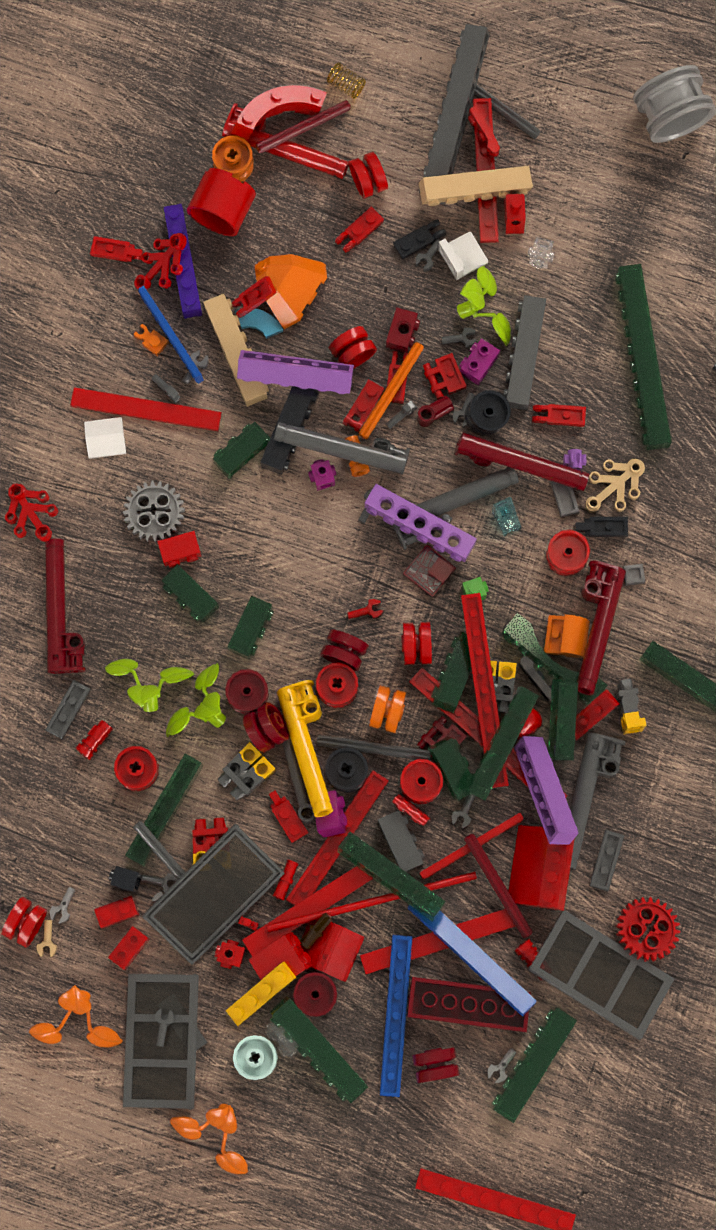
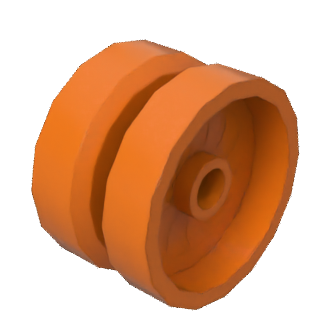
M238 136L224 137L215 144L212 151L214 168L233 174L232 177L241 182L245 181L251 175L254 168L253 152L250 144L244 138Z
M380 685L369 727L379 729L382 726L383 719L386 718L385 730L396 733L398 723L401 722L405 708L406 692L396 690L392 701H390V688Z

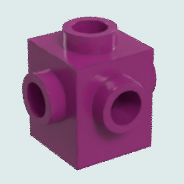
M324 459L314 461L310 465L311 471L308 474L311 483L315 482L317 491L335 486L334 476H337L334 465H330L329 460L324 461Z

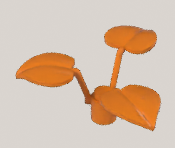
M76 985L60 995L58 999L59 1005L68 1010L57 1028L50 1023H39L29 1029V1034L43 1043H58L62 1039V1034L59 1031H61L73 1011L78 1015L86 1013L89 1031L86 1038L92 1044L105 1048L114 1047L123 1042L119 1035L108 1027L97 1026L94 1029L92 1028L90 1018L92 1007L90 1003L91 995L87 991L80 990Z
M220 1104L217 1109L209 1110L206 1113L207 1122L202 1126H199L198 1122L190 1117L181 1116L170 1119L173 1128L181 1136L191 1140L199 1139L202 1135L201 1131L209 1124L224 1132L221 1147L222 1154H217L215 1157L218 1165L225 1171L233 1174L248 1173L246 1160L236 1152H226L225 1150L227 1133L232 1134L237 1130V1121L231 1105Z

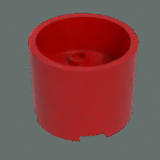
M209 168L208 171H205L187 207V213L194 221L215 233L230 237L236 236L256 197V192L246 181L241 183V181L232 177V173L218 168Z

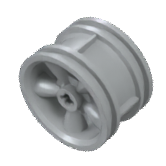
M686 65L668 70L643 84L633 95L638 111L647 115L649 122L646 125V130L650 134L652 142L662 143L687 135L706 124L716 114V107L711 96L704 95L701 90L704 80L697 66Z

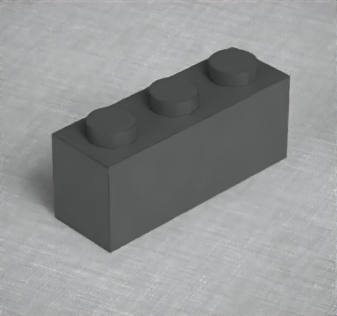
M397 810L378 819L377 822L401 874L424 864L422 860L425 859L421 848L417 850L414 842L417 839L413 831L409 832L406 826L409 822L405 813L401 814Z

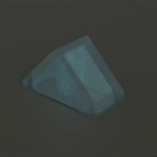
M511 497L493 504L492 513L504 536L521 529Z

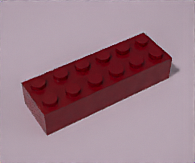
M412 977L407 1013L409 1018L527 1032L529 1011L522 1017L489 986Z

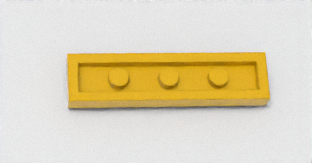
M282 962L231 1005L226 1012L237 1026L241 1025L292 982L296 976L287 964Z

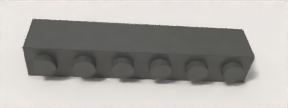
M524 295L523 301H519L518 312H521L520 319L516 318L515 330H518L517 336H513L512 347H515L514 354H510L508 364L512 365L511 372L507 371L506 383H509L508 390L504 389L503 396L509 402L510 408L527 411L529 406L546 305L545 298Z

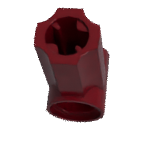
M444 396L430 405L422 406L417 415L418 424L422 427H429L434 421L453 412L454 407L451 400ZM427 413L431 418L424 419L421 415Z

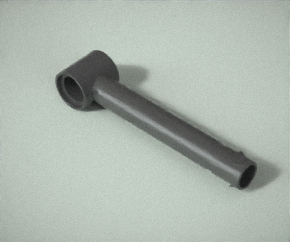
M289 737L282 745L299 804L298 815L302 823L311 824L316 819L314 813L308 819L302 817L304 810L308 809L312 812L313 810Z

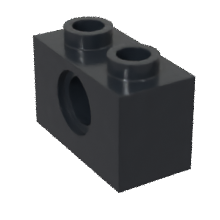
M116 866L115 870H111L108 880L111 881L110 885L114 888L137 894L142 875L139 872Z

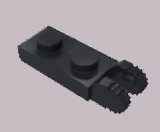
M439 219L393 242L402 260L433 244L436 239L446 234L445 229H441L433 235L429 232L440 225Z
M522 657L519 667L545 700L552 705L557 701V691L552 685L548 686L545 683L544 675L539 670L536 671L533 668L534 662L530 658Z

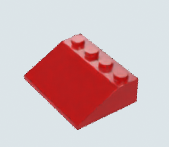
M518 826L508 890L516 904L564 911L574 840L569 845L549 844L543 827Z

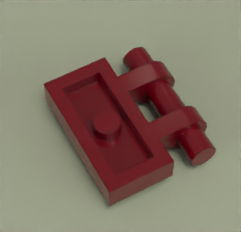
M443 716L431 724V729L420 737L421 740L417 744L422 750L426 745H429L431 747L429 750L431 751V758L440 766L447 761L467 737L453 724L446 729L443 725L447 722V719ZM439 731L443 735L435 742L432 738Z

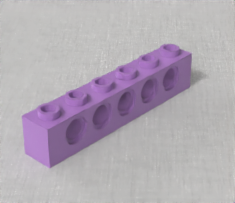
M375 484L365 501V508L369 514L383 517L384 522L399 526L400 530L406 534L412 533L416 535L420 542L425 544L428 542L434 545L433 548L441 553L447 552L457 562H465L476 544L477 538L378 484ZM383 503H389L391 505V508L389 510H384L381 508V505ZM400 512H405L408 514V517L400 519L397 515ZM417 521H422L425 524V526L423 528H417L415 527L414 523ZM438 530L442 535L435 538L431 535V532ZM451 539L457 540L458 545L455 547H451L448 544V541Z

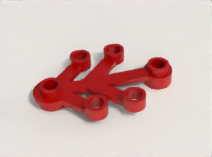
M173 234L170 239L165 240L155 239L153 243L155 249L162 251L165 247L169 248L166 252L143 253L142 261L144 263L152 264L153 261L157 262L145 276L140 274L135 278V288L139 289L144 286L148 290L151 287V280L161 268L159 286L165 289L171 286V279L168 278L172 255L171 273L180 275L183 271L180 257L181 251L187 243L184 234Z
M18 483L11 485L8 490L11 503L5 515V520L9 524L17 522L18 517L15 513L18 504L20 503L22 506L17 526L14 528V534L18 538L26 536L25 525L29 517L36 528L35 535L43 542L50 540L52 537L51 529L47 525L42 524L35 512L47 513L50 517H54L58 514V508L54 504L29 503L26 499L34 498L38 499L41 503H46L49 500L48 493L45 490H27L24 485Z

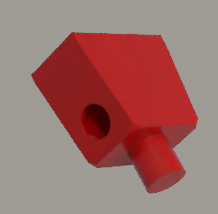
M524 194L505 195V234H524L526 221ZM513 221H518L519 223H518V224H513L512 222H513Z

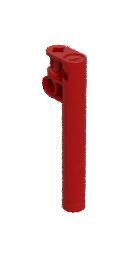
M234 103L223 128L222 137L237 136L231 133L239 115L243 111V108L238 107L237 103ZM266 119L260 122L252 132L249 140H246L253 148H256V143L273 136L264 132ZM289 140L265 151L340 179H344L349 166L346 160H340V158Z

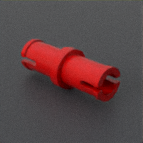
M288 859L283 870L284 874L278 879L279 882L273 894V897L283 901L289 886L293 884L292 879L299 865Z

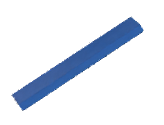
M144 286L139 288L138 292L196 383L199 384L204 381L202 374Z

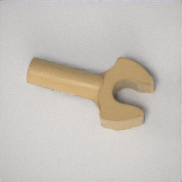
M44 920V938L41 944H37V952L40 957H43V950L46 946L50 948V957H53L57 951V945L51 941L52 920Z

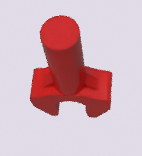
M376 599L368 600V605L365 608L347 612L348 619L364 615H370L373 619L379 618L383 614V610L373 611L372 607L381 604V601Z
M242 916L238 924L254 931L257 930L259 925L249 918Z

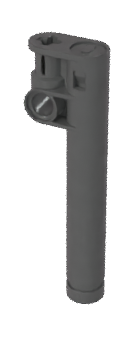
M281 422L278 423L274 436L275 441L402 475L410 453V448L406 450L397 448L384 438H375L371 447L293 425H286Z
M507 467L504 470H499L419 503L416 506L435 516H439L510 487V485L519 483L515 469ZM400 512L397 516L400 519H406L408 514ZM417 521L414 523L415 527L417 528H423L425 526V524L422 521ZM392 525L403 550L407 549V546L410 544L420 543L416 535L412 533L406 534L400 530L399 526ZM435 530L431 532L433 537L435 536Z
M588 733L570 807L579 833L574 840L570 867L572 870H576L577 860L579 859L598 776L611 778L618 773L621 761V748L626 744L623 740L596 733ZM606 764H612L615 771L613 773L607 772L605 770Z

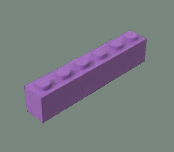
M241 350L238 360L237 379H242L246 382L258 381L263 384H279L284 387L296 386L300 389L311 388L321 392L333 391L338 394H350L354 365Z
M523 736L514 749L549 844L569 845L579 833L543 737Z

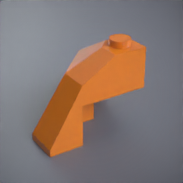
M288 254L269 256L255 265L257 282L265 276H270L277 293L266 300L284 329L301 320L304 315L302 311L306 305L312 303L317 295L316 289L321 283L324 284L326 281L327 270L323 262Z

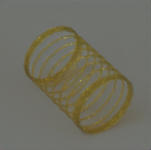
M336 63L327 77L328 83H333L341 69L343 71L344 67L341 63ZM337 67L338 69H337L335 75H334L333 78L330 80L332 74H333L334 71L336 70L335 68ZM346 69V70H349L348 73L352 72V74L349 76V78H350L351 76H353V74L356 75V73H353V71H350V69ZM340 73L338 79H337L336 82H335L336 84H337V81L339 80V78H340L341 75H342L341 73ZM344 74L342 80L340 81V83L338 84L339 86H340L341 82L343 81V79L345 78V76H346L345 74ZM347 76L346 81L344 82V84H343L342 87H341L342 89H343L345 83L347 82V80L349 79L348 76ZM362 77L357 79V85L351 93V98L353 99L359 96L365 86L366 80ZM350 79L348 85H347L346 88H345L346 90H347L349 84H350L351 81H352L351 79ZM353 82L352 86L350 87V89H349L347 92H346V90H345V94L348 93V92H350L351 88H352L353 85L355 84L354 82Z

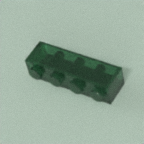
M462 631L452 641L450 647L454 649L452 654H447L444 664H447L445 671L441 670L437 679L440 681L439 687H434L431 698H434L432 705L450 713H454L471 671L467 635Z
M552 679L548 753L550 758L554 760H574L578 683L573 680Z

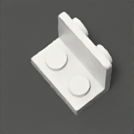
M471 232L449 243L446 239L439 241L438 250L456 280L488 264V259Z

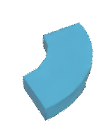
M254 309L246 316L238 318L241 329H257L266 339L283 332L280 323L272 315L260 309Z

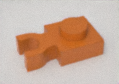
M141 324L140 328L144 330V333L138 334L135 331L134 337L144 340L142 345L158 357L169 343V340L156 330L150 333L147 327Z

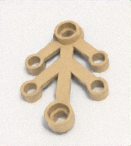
M610 459L604 462V471H625L621 476L600 475L596 471L592 472L589 475L590 483L611 484L596 497L592 496L586 500V510L590 513L597 512L601 502L617 489L614 509L617 512L624 511L626 508V502L624 501L625 482L630 477L631 489L628 492V496L632 500L638 499L640 496V490L638 489L639 477L645 471V465L639 459H631L627 464L614 463ZM610 463L612 468H606L605 464ZM637 465L639 470H633L632 466ZM596 475L598 480H592L591 476ZM631 491H636L638 495L632 496ZM595 501L597 505L593 507L590 505V502ZM617 503H622L623 508H618Z

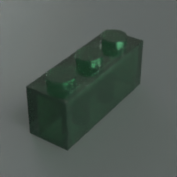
M256 422L249 423L242 429V433L239 436H234L228 441V445L224 449L220 448L214 453L213 463L230 479L268 445L270 437Z
M178 564L161 580L164 585L162 588L169 595L173 593L177 597L176 602L182 608L187 607L191 611L189 613L190 616L196 621L200 620L204 623L219 608V604Z
M251 595L227 646L228 651L246 659H250L251 655L255 656L258 649L256 644L259 638L262 639L267 629L264 628L267 621H271L275 612L272 610V604Z
M446 737L428 747L436 765L441 770L443 779L453 799L459 801L479 790L476 785L478 784L477 778L473 773H470L468 769L470 765L465 756L462 757L459 750L461 747L456 739L453 740L451 737Z

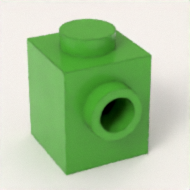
M481 577L462 583L461 588L464 595L480 593L481 600L486 599V592H489L486 581L482 582Z

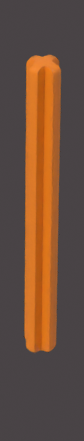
M414 343L361 428L359 436L363 439L369 438L423 351L424 346L422 344Z

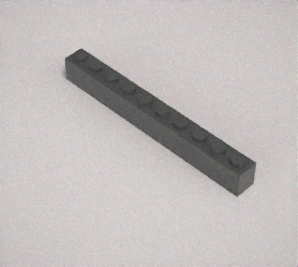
M466 24L465 29L461 31V44L456 49L457 59L451 68L452 77L451 81L447 83V96L442 101L443 111L438 116V129L433 134L434 144L428 153L429 163L424 168V177L453 174L469 109L471 108L490 37L487 27Z

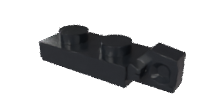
M589 517L584 519V522H576L574 525L575 531L579 533L585 532V536L628 537V517Z

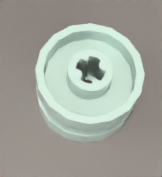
M256 1035L241 1040L234 1049L233 1054L234 1066L238 1073L251 1080L263 1079L270 1075L275 1069L278 1060L277 1050L273 1043L265 1037ZM253 1054L259 1055L260 1058L257 1062L252 1060Z

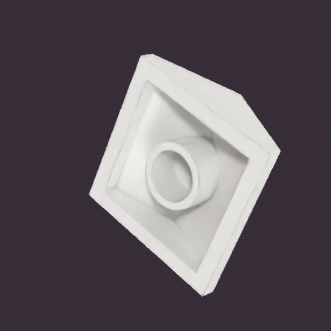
M122 417L84 422L89 459L126 454Z

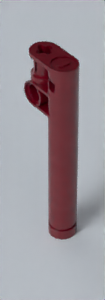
M464 432L459 437L454 451V455L457 456L459 453L468 456L469 459L480 466L488 467L494 462L571 488H576L580 491L585 490L589 479V473L580 472V470Z
M50 539L45 541L47 673L86 672V668L83 667L84 648L86 645L84 639L78 633H66L64 540ZM74 639H80V644L77 647H72L71 642Z
M597 560L589 562L590 572L586 576L584 587L581 591L584 600L598 604L575 687L577 692L584 695H593L595 692V685L597 684L626 571L621 567ZM587 588H593L595 593L589 592Z

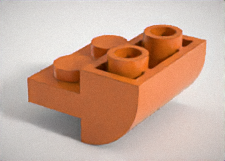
M549 615L544 653L583 658L587 646L590 621L575 615Z

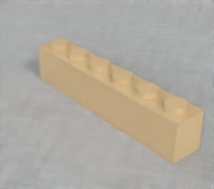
M529 166L424 177L418 183L422 205L428 204L429 206H436L441 202L454 204L458 200L471 202L476 198L489 200L493 196L505 198L507 194L526 195L533 188Z
M221 294L204 301V309L246 406L248 407L268 399L267 392H269L267 384L237 379L241 350L252 351V349L247 348L245 342H248L244 331L240 332L238 328L241 324L238 317L232 314L231 309L234 308L230 298L226 299L225 295Z

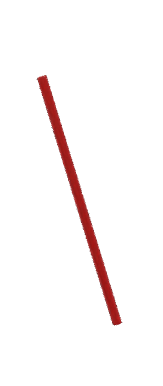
M474 871L266 925L267 931L269 933L316 921L324 913L335 916L475 880L477 876Z

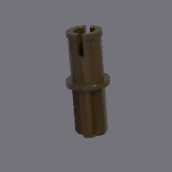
M324 913L314 926L310 925L308 932L300 939L301 945L306 949H310L313 943L323 936L322 932L332 921V917Z

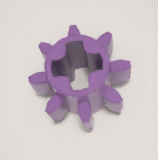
M580 449L568 450V455L565 454L563 457V465L582 470V466L586 465V454L582 455V450Z

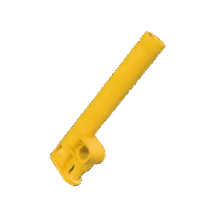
M304 680L280 688L277 691V696L314 816L323 817L332 813L333 808L307 728L308 723L319 720L322 711L318 698L314 695L312 689L314 682L312 680ZM311 707L317 708L313 713L308 712Z

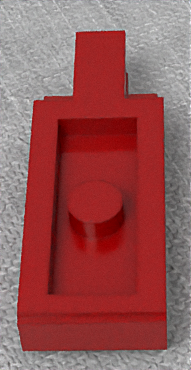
M94 236L90 255L132 262V259L142 260L143 250L136 249L135 245L127 241Z
M276 790L269 793L273 804L270 805L272 812L291 843L307 835L308 831L289 800L285 796L280 798Z

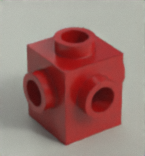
M227 939V943L222 942L221 946L217 945L215 957H218L217 962H221V967L232 969V966L241 968L246 948L238 946L239 942ZM228 951H232L233 955L230 958H227L226 956Z

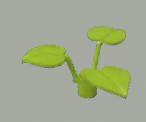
M481 266L477 270L478 281L471 279L464 285L460 294L466 297L468 301L457 305V312L462 319L471 315L473 318L493 317L492 324L496 333L504 344L508 346L511 328L507 318L502 313L497 315L495 313H477L485 306L483 295L488 293L492 297L497 291L493 275L485 266Z
M120 659L111 662L105 667L106 672L114 676L126 675L129 672L133 674L137 685L130 687L127 690V694L133 702L143 707L145 712L158 710V698L161 697L160 692L164 682L169 684L177 683L195 675L192 671L185 668L170 667L160 673L161 679L158 687L155 685L142 686L134 670L138 667L136 661Z
M218 663L207 667L196 679L195 688L197 690L202 689L206 696L203 702L200 703L195 712H189L187 707L175 712L166 728L167 737L181 732L187 726L191 716L202 719L204 722L209 721L216 728L224 724L226 716L220 710L219 693L212 692L208 694L207 687L212 686L217 679L219 672Z

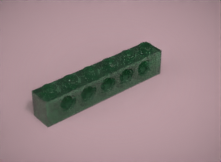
M522 686L518 687L466 792L486 801L539 695Z
M349 832L338 846L337 852L430 921L433 922L443 909L445 900L352 832Z

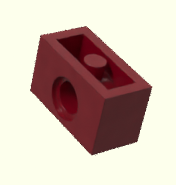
M396 307L386 340V348L408 353V349L414 345L415 337H412L413 333L418 331L420 325L418 313ZM401 328H406L409 332L406 334H401L399 330Z

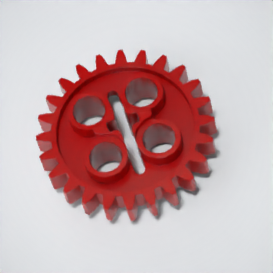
M644 897L639 902L634 899L632 901L633 905L628 903L626 905L627 910H621L623 916L617 918L622 922L616 925L617 928L621 929V931L616 933L617 936H622L619 943L625 942L626 945L623 949H631L629 955L631 956L636 953L637 960L641 956L644 957L645 962L648 961L649 957H651L652 961H655L657 956L661 960L664 958V954L669 955L671 953L669 949L673 950L676 947L672 942L677 943L679 941L675 937V935L681 932L675 929L680 925V923L674 922L677 915H670L673 909L666 910L667 903H664L662 906L659 905L660 899H657L654 903L652 897H649L647 902ZM642 911L648 913L649 920H646L642 917ZM657 915L658 919L651 926L649 930L650 932L646 934L642 942L639 943L638 940L646 931L647 926L652 922L654 916ZM658 923L665 926V932L658 929ZM631 927L637 928L639 934L634 935L631 932ZM647 939H652L655 947H650Z

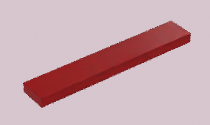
M518 813L481 835L477 840L482 846L519 824L524 818L521 813ZM466 844L419 873L421 879H427L471 852Z

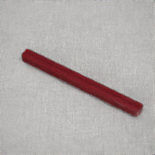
M347 100L342 101L256 143V150L259 153H263L349 111L351 105Z
M473 833L469 834L464 838V841L523 938L529 937L533 931Z

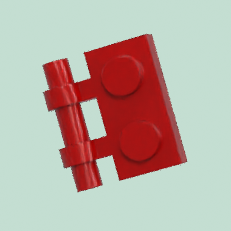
M453 353L435 359L437 367L431 368L430 363L423 365L425 378L429 380L431 384L430 389L432 394H435L437 400L444 397L443 389H447L449 395L466 389V383ZM439 373L443 380L441 383H438L435 377Z
M398 794L392 801L398 810L406 812L415 823L424 826L430 820L427 814L401 794Z

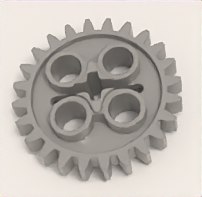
M151 481V486L144 482V488L137 485V492L131 490L133 497H126L129 503H125L124 507L128 510L123 511V514L128 516L124 519L125 523H130L127 526L128 529L134 528L133 535L139 533L140 540L146 536L147 542L152 537L156 543L158 537L163 540L165 539L164 535H167L169 538L171 537V531L177 533L176 526H182L179 520H184V516L180 513L185 512V508L180 507L184 502L179 500L180 494L174 495L176 492L175 488L169 490V484L162 487L161 481L155 486L154 481ZM166 498L168 502L162 506L158 504L159 500ZM147 499L149 503L143 507L139 505L140 501ZM154 508H156L157 511L155 512V515H152L151 512ZM164 516L169 518L166 524L159 523L160 518ZM141 519H150L147 525L140 524Z

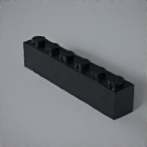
M292 386L260 464L262 468L280 475L283 474L284 470H288L291 460H289L290 455L296 452L297 446L274 440L277 425L281 422L305 429V426H303L305 419L309 420L312 413L310 407L312 403H316L319 396L317 389H300L299 387Z

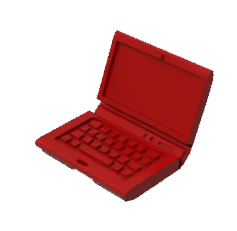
M318 920L312 921V922H308V925H307V927H306V929H305V932H304L303 936H304V935L308 932V930L310 929L309 926H310V925H313V926H314L315 923H316ZM330 922L322 932L323 936L319 937L310 949H306L302 945L301 947L304 952L309 954L313 965L312 968L346 982L365 937Z

